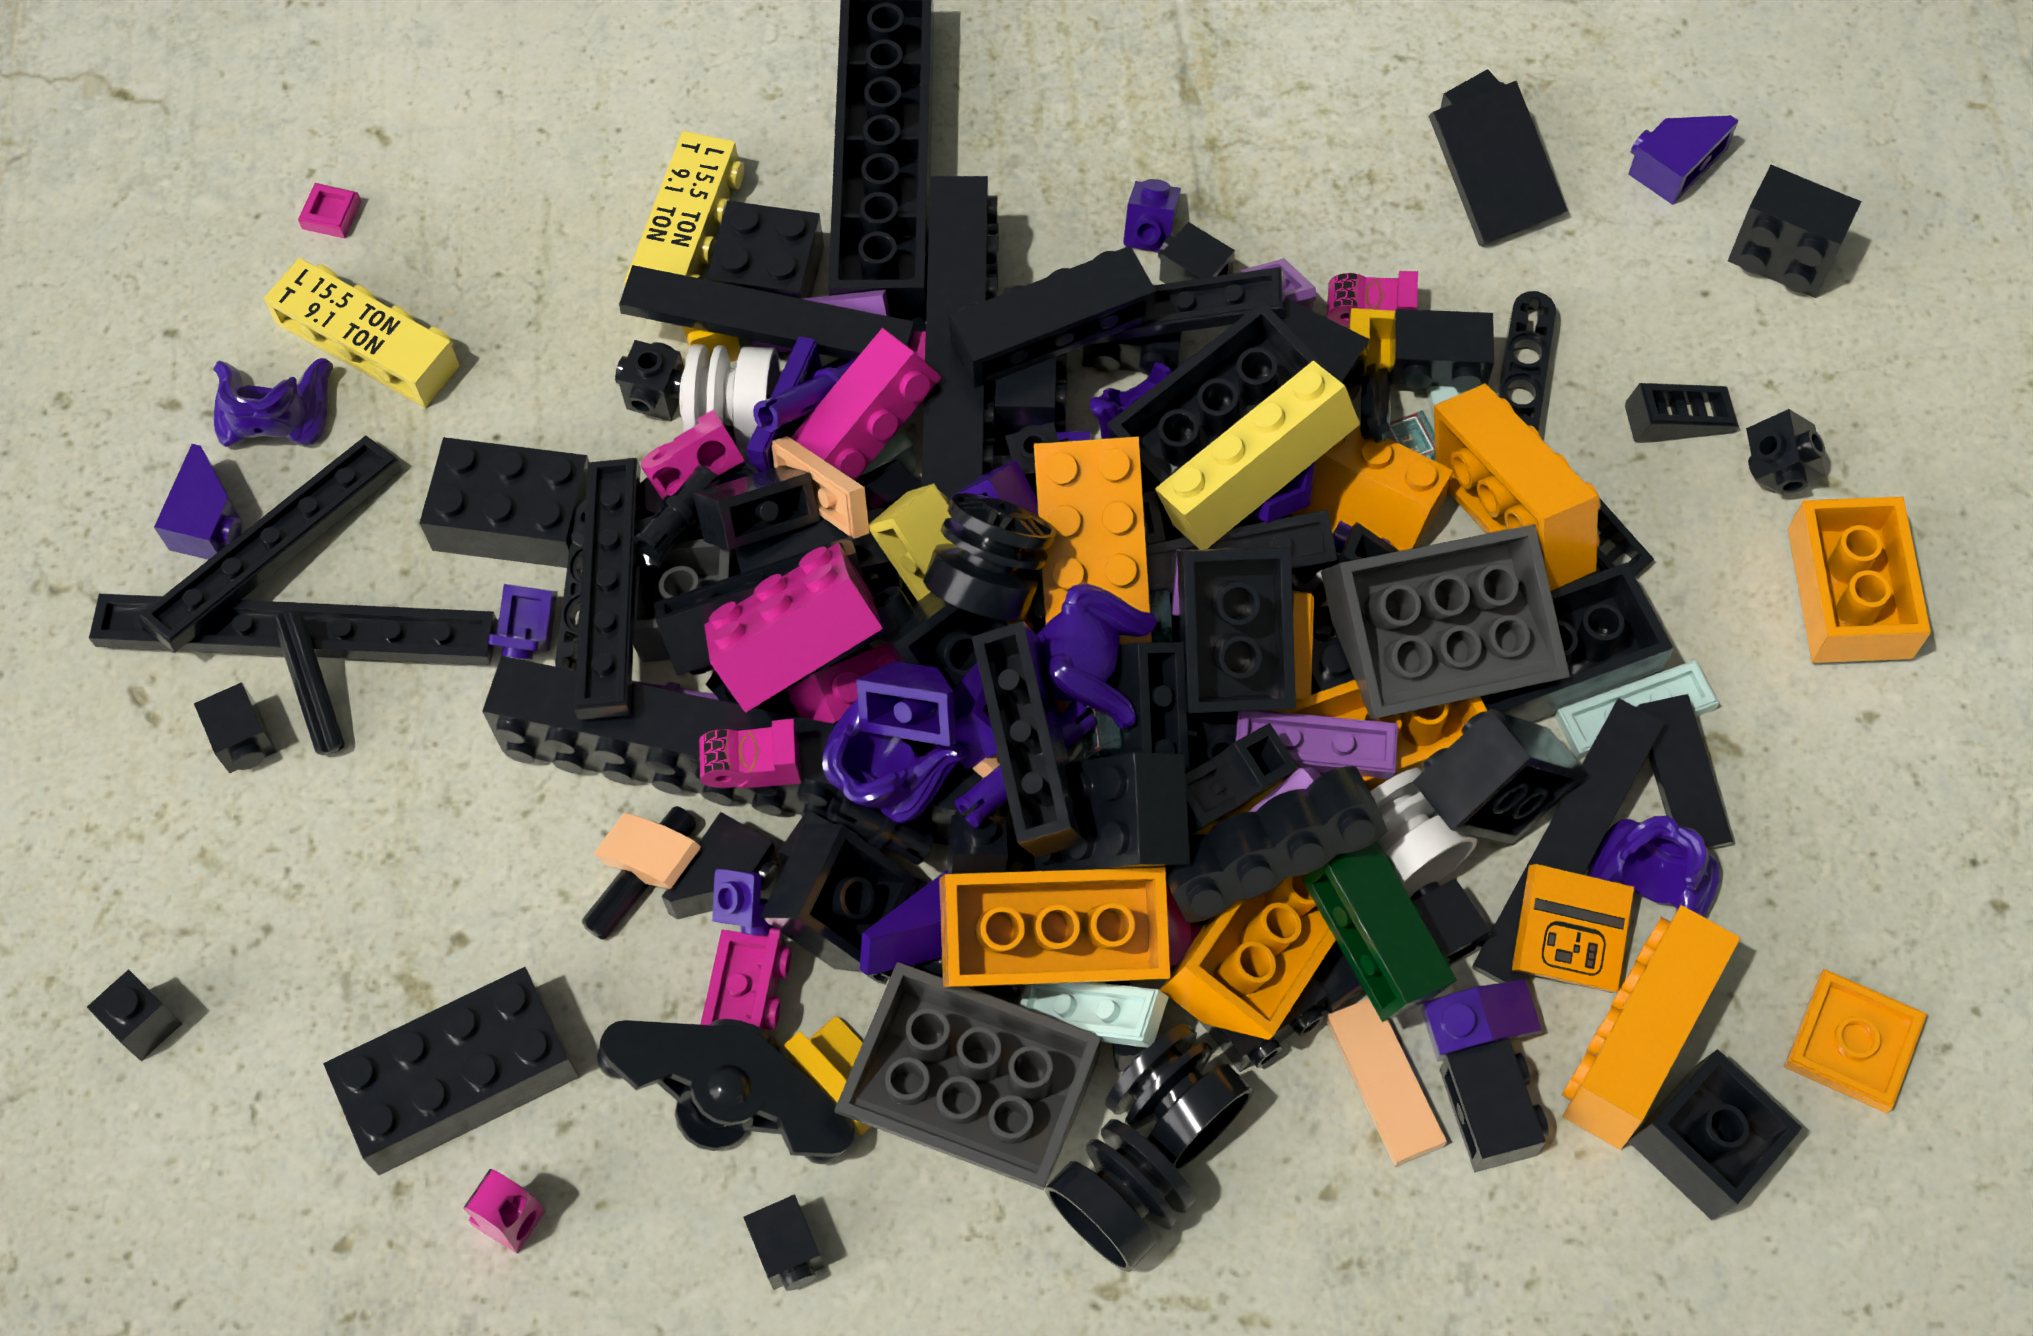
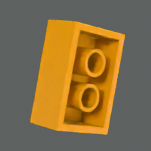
M1904 496L1803 500L1788 527V534L1811 662L1913 659L1930 635L1931 630Z

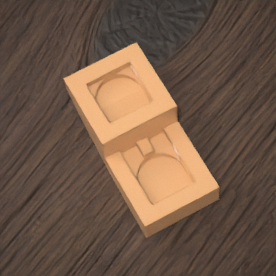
M623 813L593 854L608 867L632 871L645 884L671 889L701 846L694 840L661 824L639 816Z

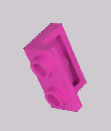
M770 928L768 936L743 934L737 931L721 929L700 1025H710L719 1019H734L755 1025L767 1033L768 1029H777L781 1014V998L775 997L779 979L788 978L792 960V948L786 947L780 929Z

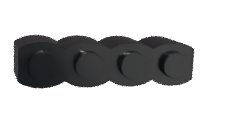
M1341 767L1321 775L1307 789L1290 790L1271 798L1257 812H1244L1233 815L1214 826L1208 834L1189 836L1190 865L1165 867L1166 880L1185 921L1199 922L1222 913L1236 899H1250L1269 892L1277 887L1286 877L1300 876L1313 872L1326 865L1336 854L1351 853L1366 848L1379 840L1388 830L1378 806L1357 767Z

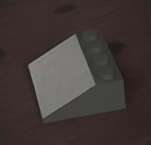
M1535 524L1343 562L1321 571L1333 626L1371 720L1570 677Z
M897 962L835 1107V1113L1044 1191L1080 1109L1098 1062L1101 1036L968 987L943 988V978Z

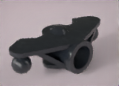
M719 1019L710 1025L623 1020L608 1026L601 1036L597 1061L602 1073L612 1079H624L636 1091L656 1083L677 1100L674 1114L678 1129L687 1141L698 1148L710 1151L728 1149L740 1141L745 1131L781 1134L790 1155L805 1156L812 1163L823 1165L838 1158L840 1154L849 1148L854 1140L855 1128L853 1121L848 1117L835 1113L837 1104L780 1053V1046L775 1038L755 1025L734 1019Z

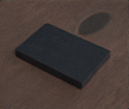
M1517 80L1438 109L1428 115L1479 246L1567 212Z

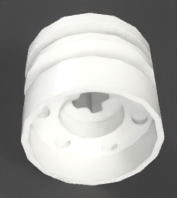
M691 345L687 353L680 383L679 404L683 421V432L699 424L697 419L714 409L727 432L729 427H733L736 444L739 449L746 450L757 426L753 416L754 406L759 401L767 399V396L773 392L780 378V362L776 348L743 347L740 350L736 368H731L728 350L725 346L717 345L713 350L710 360L709 350L706 345Z
M1419 768L1406 770L1370 791L1388 830L1377 842L1383 852L1393 862L1396 875L1409 897L1421 887L1434 881L1439 883L1451 874L1476 847L1478 840L1474 835L1452 831L1439 814L1432 817L1436 812L1435 809L1413 783L1423 772Z

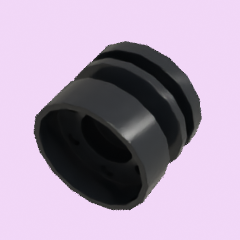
M954 494L947 510L952 518H946L940 530L944 537L953 544L946 543L935 547L923 580L925 586L940 599L977 615L1007 621L1026 619L1039 583L1035 576L1027 570L1044 568L1048 558L1044 550L1051 549L1057 531L1040 516L1008 501L979 494Z
M1181 1023L1171 1028L1160 1038L1156 1039L1148 1048L1141 1050L1124 1069L1121 1077L1109 1092L1105 1104L1115 1115H1121L1130 1110L1125 1118V1124L1134 1130L1155 1120L1157 1123L1148 1139L1166 1154L1177 1170L1182 1169L1193 1161L1226 1130L1244 1109L1254 1090L1229 1064H1222L1205 1075L1201 1073L1211 1057L1213 1048L1204 1042L1192 1047L1196 1041L1197 1032L1188 1023Z
M1110 1119L1101 1129V1136L1104 1142L1098 1139H1091L1086 1144V1152L1096 1168V1172L1077 1161H1070L1045 1187V1193L1066 1222L1095 1251L1122 1271L1130 1272L1155 1246V1239L1144 1219H1148L1161 1228L1171 1229L1176 1224V1216L1173 1210L1179 1213H1186L1195 1203V1196L1175 1165L1161 1149L1127 1124L1117 1119Z

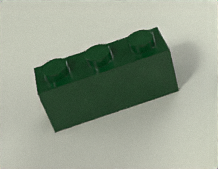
M1377 841L1355 852L1336 854L1326 865L1308 873L1302 879L1382 1023L1423 1004L1425 1001L1433 999L1457 981L1450 969L1447 956L1438 948L1423 922L1420 909L1408 896L1396 875L1393 862L1383 852Z

